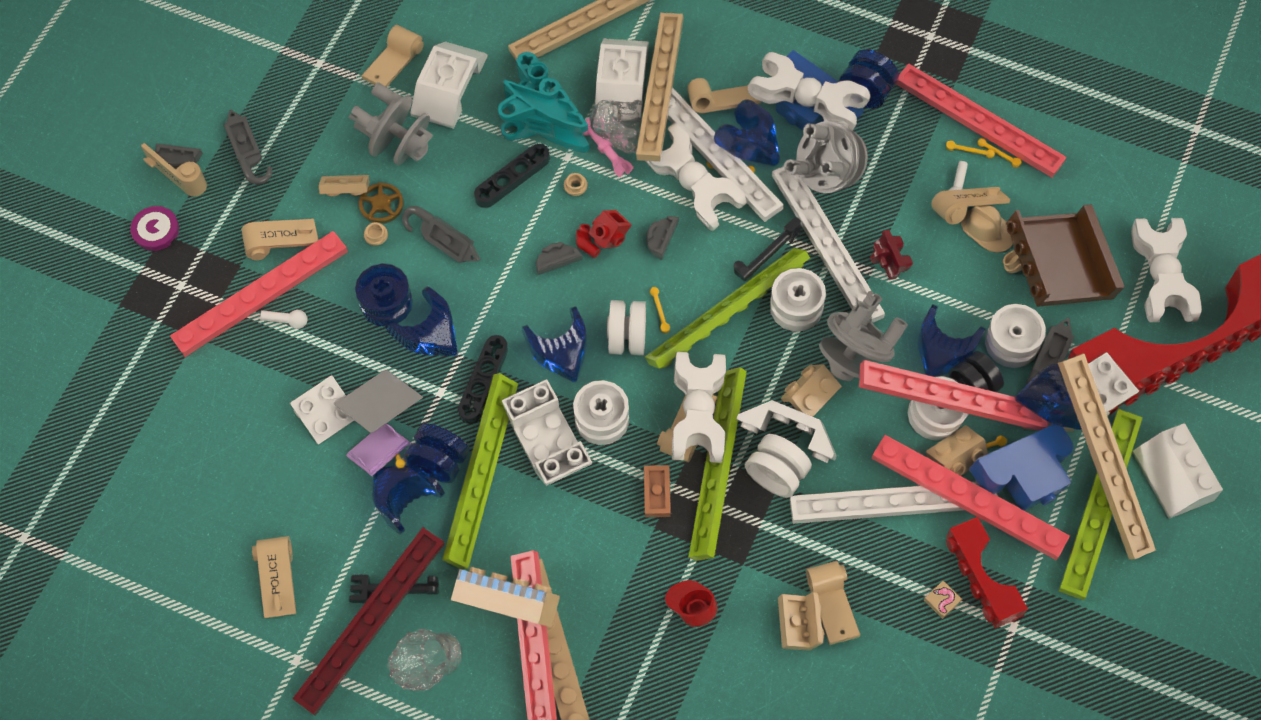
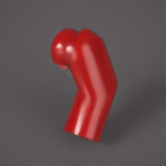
M581 224L576 231V245L591 257L596 258L601 249L591 242V235L588 233L591 226Z

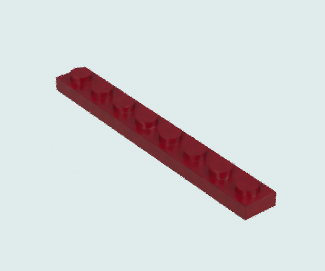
M422 527L292 698L295 702L316 716L444 546L443 540Z

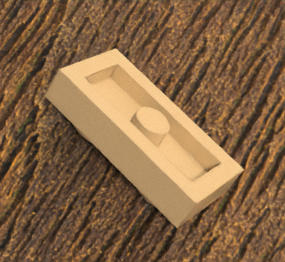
M369 175L322 176L319 183V193L328 196H337L340 193L361 195L368 190L370 184Z

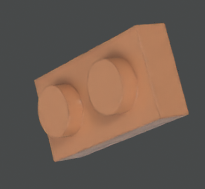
M669 465L644 466L645 517H671Z

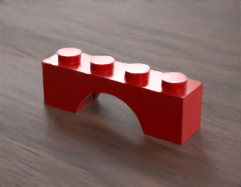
M973 518L950 528L946 536V545L949 551L955 553L959 560L958 567L962 575H967L971 583L970 589L975 599H979L983 605L982 611L985 619L989 623L992 622L996 629L1022 618L1028 608L1016 586L1003 585L993 581L982 567L981 553L987 547L990 538L979 518Z

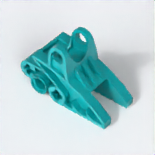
M523 52L518 55L517 70L521 82L517 84L509 80L503 81L506 99L498 106L499 117L505 121L501 125L502 136L507 140L514 141L540 135L570 150L582 153L589 151V143L582 135V133L588 131V124L573 102L570 101V98L559 82L549 78L547 65L540 62L536 55L531 52ZM507 107L512 114L506 115L502 111ZM510 126L518 128L517 132L513 134H508L505 130Z

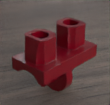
M884 230L881 238L873 244L874 253L871 254L870 260L873 264L880 263L881 267L885 269L889 280H894L901 272L908 271L913 262L910 256H901L900 254L904 247L901 236H892L890 230Z

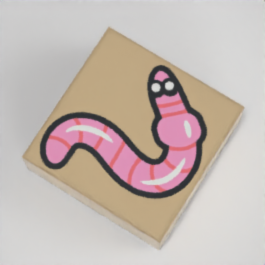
M942 581L924 598V601L943 619L962 601V598Z

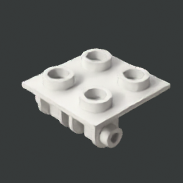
M1107 352L1088 364L1107 416L1110 414V410L1139 392Z
M332 375L290 403L294 409L293 411L302 420L317 444H320L354 421L335 406V403L346 395Z

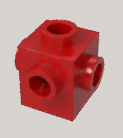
M616 209L605 210L594 219L593 226L588 233L594 238V242L602 248L618 247L624 242L625 234L632 224Z

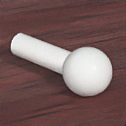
M959 161L954 185L949 190H961L963 188L968 166L967 162Z
M261 310L260 320L289 323L292 328L300 329L307 324L308 318L302 310H294L290 314Z

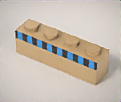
M471 567L468 572L459 569L451 597L452 601L552 627L560 596L550 593V587L536 584L535 589L528 587L529 582L514 578L513 583L506 581L508 576L492 572L491 577L485 576V570Z

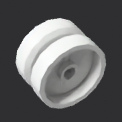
M802 268L790 269L781 273L775 279L771 291L770 311L775 322L782 328L790 331H805L814 327L821 319L826 298L825 285L821 278L812 271Z
M611 300L610 314L607 319L609 354L622 355L625 349V340H629L630 354L644 356L646 301H633L630 306V316H626V304L624 301Z
M1012 304L1002 307L993 316L986 333L985 346L988 354L995 362L1005 367L1018 368L1026 366L1035 359L1044 341L1046 327L1043 318L1036 310L1026 305Z
M943 376L936 377V378H940V379H944V380L956 382L954 379H951V378H947V377H943ZM913 400L910 401L907 412L913 429L924 438L935 441L944 440L956 432L968 416L967 413Z
M602 380L593 381L579 390L573 406L575 426L580 436L586 441L597 445L611 444L619 440L625 434L629 425L628 398L623 389L615 383Z
M767 434L759 443L758 452L752 453L745 463V468L748 474L763 488L780 497H791L799 487V480L804 479L810 471L811 461L799 447L789 440L778 435Z

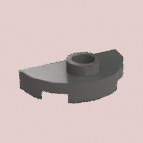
M156 143L155 152L175 170L185 162L197 163L203 154L202 150L197 148Z
M667 216L666 219L653 222L648 229V249L660 260H663L678 225L679 217Z
M562 242L550 244L543 248L542 253L538 256L536 261L537 273L540 275L582 260L583 256L576 247L564 245Z

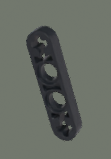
M540 143L531 146L481 183L474 191L477 205L483 208L493 206L545 167L550 161L548 147ZM536 153H538L539 155H542V154H543V157L541 158L540 156H537V157L535 158V154H536ZM519 165L528 167L524 173L516 172L515 168ZM501 178H506L510 183L502 187L497 184V181ZM481 194H489V198H486L485 196L481 198Z
M493 335L486 340L459 403V416L466 424H473L480 419L485 408L493 375L500 372L507 356V341L500 335ZM497 344H500L501 348L496 350L495 358H493L492 346L495 347ZM487 363L495 367L493 372L488 374L481 371V367ZM476 385H483L486 388L485 392L481 395H475L472 389ZM471 400H473V409L475 413L471 412L468 416L466 415L465 410L470 409L472 405Z

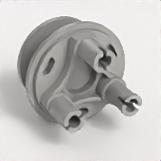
M377 82L371 94L388 104L387 108L378 117H373L356 105L351 111L353 114H350L348 117L350 120L355 121L353 128L370 138L368 149L369 154L373 157L383 152L396 136L402 140L393 159L396 165H401L408 157L415 161L421 160L428 151V141L433 137L426 130L430 116L425 113L422 114L409 130L402 127V124L411 108L412 97L409 95L401 96Z
M824 121L805 125L803 129L804 135L797 149L796 160L789 159L784 164V169L787 170L785 172L788 175H798L812 190L820 193H834L854 185L862 177L867 166L868 155L865 143L857 133L849 130L841 123Z
M868 291L863 302L857 301L850 313H832L827 320L830 330L837 338H823L819 348L830 364L831 374L838 379L851 381L855 377L859 378L860 363L864 360L870 361L872 359L879 362H889L894 357L895 352L893 348L908 324L901 318L896 317L885 334L875 327L872 322V314L882 301V297L877 293L874 294L872 291Z

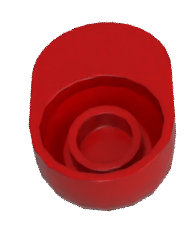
M686 580L673 585L665 595L666 605L677 613L688 626H704L711 622L717 614L718 608L714 594L697 581Z

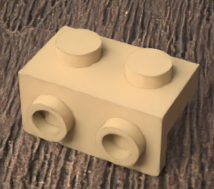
M811 364L801 372L802 376L797 382L794 381L785 388L786 393L781 397V400L783 402H790L797 411L813 417L842 387L824 364Z
M965 425L928 449L926 454L927 458L962 476L969 471V468L978 458L987 455L988 451L985 439Z
M812 592L807 596L780 595L778 597L782 649L811 651L823 643L824 630L821 626L820 614L822 607L818 592Z

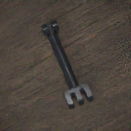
M795 217L786 224L784 232L748 266L742 261H736L734 263V273L746 281L786 242L792 243L800 235L801 220Z
M351 575V582L361 583V585L350 586V592L360 593V595H350L349 602L365 603L369 598V594H372L379 584H370L369 575ZM429 576L427 577V583H415L408 594H439L438 577Z

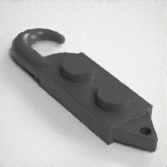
M229 110L224 127L243 174L248 182L257 185L263 184L271 178L272 167L268 166L267 173L262 177L254 175L252 167L261 161L262 155L246 116L242 117L233 110Z
M410 206L405 209L402 221L409 232L413 230L409 224V216L415 214L423 220L421 232L424 236L423 238L459 263L481 260L473 246L474 241L419 206Z
M1069 317L1056 326L1049 328L1023 391L1025 400L1041 404H1050L1052 401L1051 397H1048L1043 402L1036 401L1033 398V391L1036 384H1052L1059 374L1060 368L1058 363L1065 360L1075 337L1071 332Z

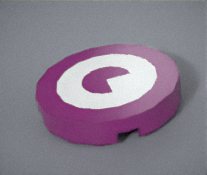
M151 206L136 214L131 222L130 232L134 242L143 249L159 251L171 245L174 238H177L180 226L175 214L170 209L162 206Z

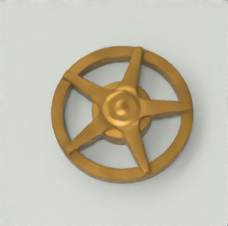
M381 182L369 186L367 192L361 194L359 198L361 214L373 223H387L394 220L401 213L404 204L399 189L391 184ZM382 188L392 190L396 194L388 196L383 193ZM378 189V194L374 197L367 196L373 190ZM399 198V206L393 213L390 209L391 202ZM364 201L372 204L373 208L369 214L363 209ZM377 212H387L390 214V216L384 218L373 217Z

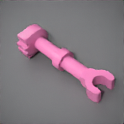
M598 116L586 119L588 131L582 134L584 136H591L598 145V150L601 153H605L612 162L617 176L621 177L624 172L627 175L630 174L633 165L619 157L613 150L611 142L608 139L605 140L598 132L601 127V120Z

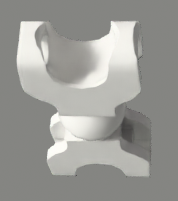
M773 52L767 53L762 60L764 72L772 77L756 76L748 85V92L755 99L768 104H775L781 101L793 103L794 99H796L804 107L815 106L814 112L821 114L824 121L841 123L851 131L854 130L857 119L855 113L845 107L863 108L870 99L869 90L852 81H841L834 84L825 81L822 86L815 78L803 79L804 73L796 70L790 58Z
M673 123L668 127L670 138L673 141L672 146L662 151L660 162L646 161V163L655 173L673 175L679 180L683 188L692 191L698 219L709 230L713 231L719 226L717 215L713 212L716 205L722 202H729L737 209H740L747 204L746 197L734 181L728 178H715L706 170L704 165L695 162L692 155L693 149L690 136L680 125Z
M1145 218L1135 219L1131 229L1133 247L1139 254L1147 258L1150 274L1153 280H1155L1144 304L1148 321L1160 322L1165 307L1170 306L1181 311L1185 321L1197 322L1201 314L1200 294L1193 285L1184 280L1183 273H1181L1182 266L1177 259L1187 236L1183 218H1171L1172 222L1169 224L1167 232L1164 233L1154 231Z
M677 352L674 383L686 395L683 403L686 418L674 427L672 439L673 460H684L686 449L693 445H699L708 450L711 462L722 463L725 431L713 419L715 404L712 395L719 391L724 384L726 372L725 355L714 354L710 366L698 368L690 363L689 353Z

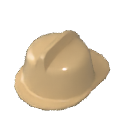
M990 205L974 206L966 212L964 219L961 221L962 229L983 248L990 252L999 253L1005 252L1013 244L1011 236L1007 232V221L1000 216L994 207Z

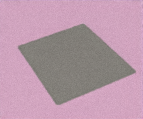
M384 370L336 402L335 406L367 431L373 433L418 402L423 396L391 372Z

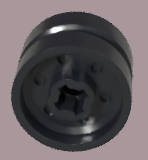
M980 351L973 352L964 361L959 362L949 370V377L960 384L998 392L1004 386L1002 374L996 364Z

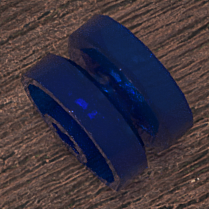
M864 49L854 54L849 62V66L840 76L839 82L852 81L867 88L870 93V99L864 107L873 109L879 108L885 103L889 92L898 81L899 72L894 63L885 55L874 50Z
M377 264L364 270L358 277L355 292L361 312L369 322L377 326L387 327L396 325L406 319L411 312L413 298L407 276L400 268L391 264Z
M428 423L421 424L414 435L416 443H411L403 456L405 462L428 478L443 483H452L460 470L458 464L465 461L470 451L469 446L464 440L447 429Z

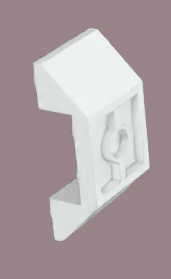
M603 39L600 47L596 81L595 116L599 118L641 120L643 83L649 42Z
M449 42L435 45L416 82L411 116L419 118L425 113L430 116L429 122L454 129L462 112L460 100L472 74L480 73L487 59V54Z
M547 379L502 400L522 448L536 474L546 486L592 464L582 442L576 440L559 408L558 398Z
M771 400L737 416V420L742 422L741 427L756 434L759 430L766 431L771 416L775 420L787 425L790 421L797 423L796 428L809 434H812L813 430L815 431L808 447L813 452L812 456L828 463L829 459L835 461L837 457L824 424L819 419Z

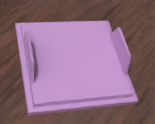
M386 423L373 433H370L350 450L346 456L369 475L373 476L408 446L410 442Z

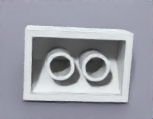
M1185 423L1159 433L1132 451L1133 456L1169 519L1215 501L1223 490Z

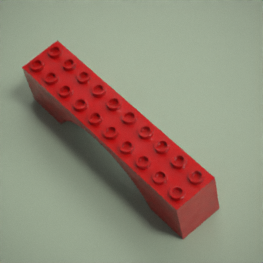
M1261 254L1237 267L1225 287L1227 312L1224 324L1209 335L1187 343L1155 344L1135 339L1113 328L1071 350L1068 359L1085 354L1088 364L1107 352L1139 390L1137 394L1110 410L1109 415L1116 412L1118 407L1123 404L1126 406L1133 404L1139 399L1138 396L1144 393L1147 395L1154 393L1160 388V385L1166 382L1167 384H1172L1181 377V374L1195 372L1206 361L1212 363L1219 359L1222 353L1236 351L1242 346L1243 342L1247 340L1253 342L1261 337Z

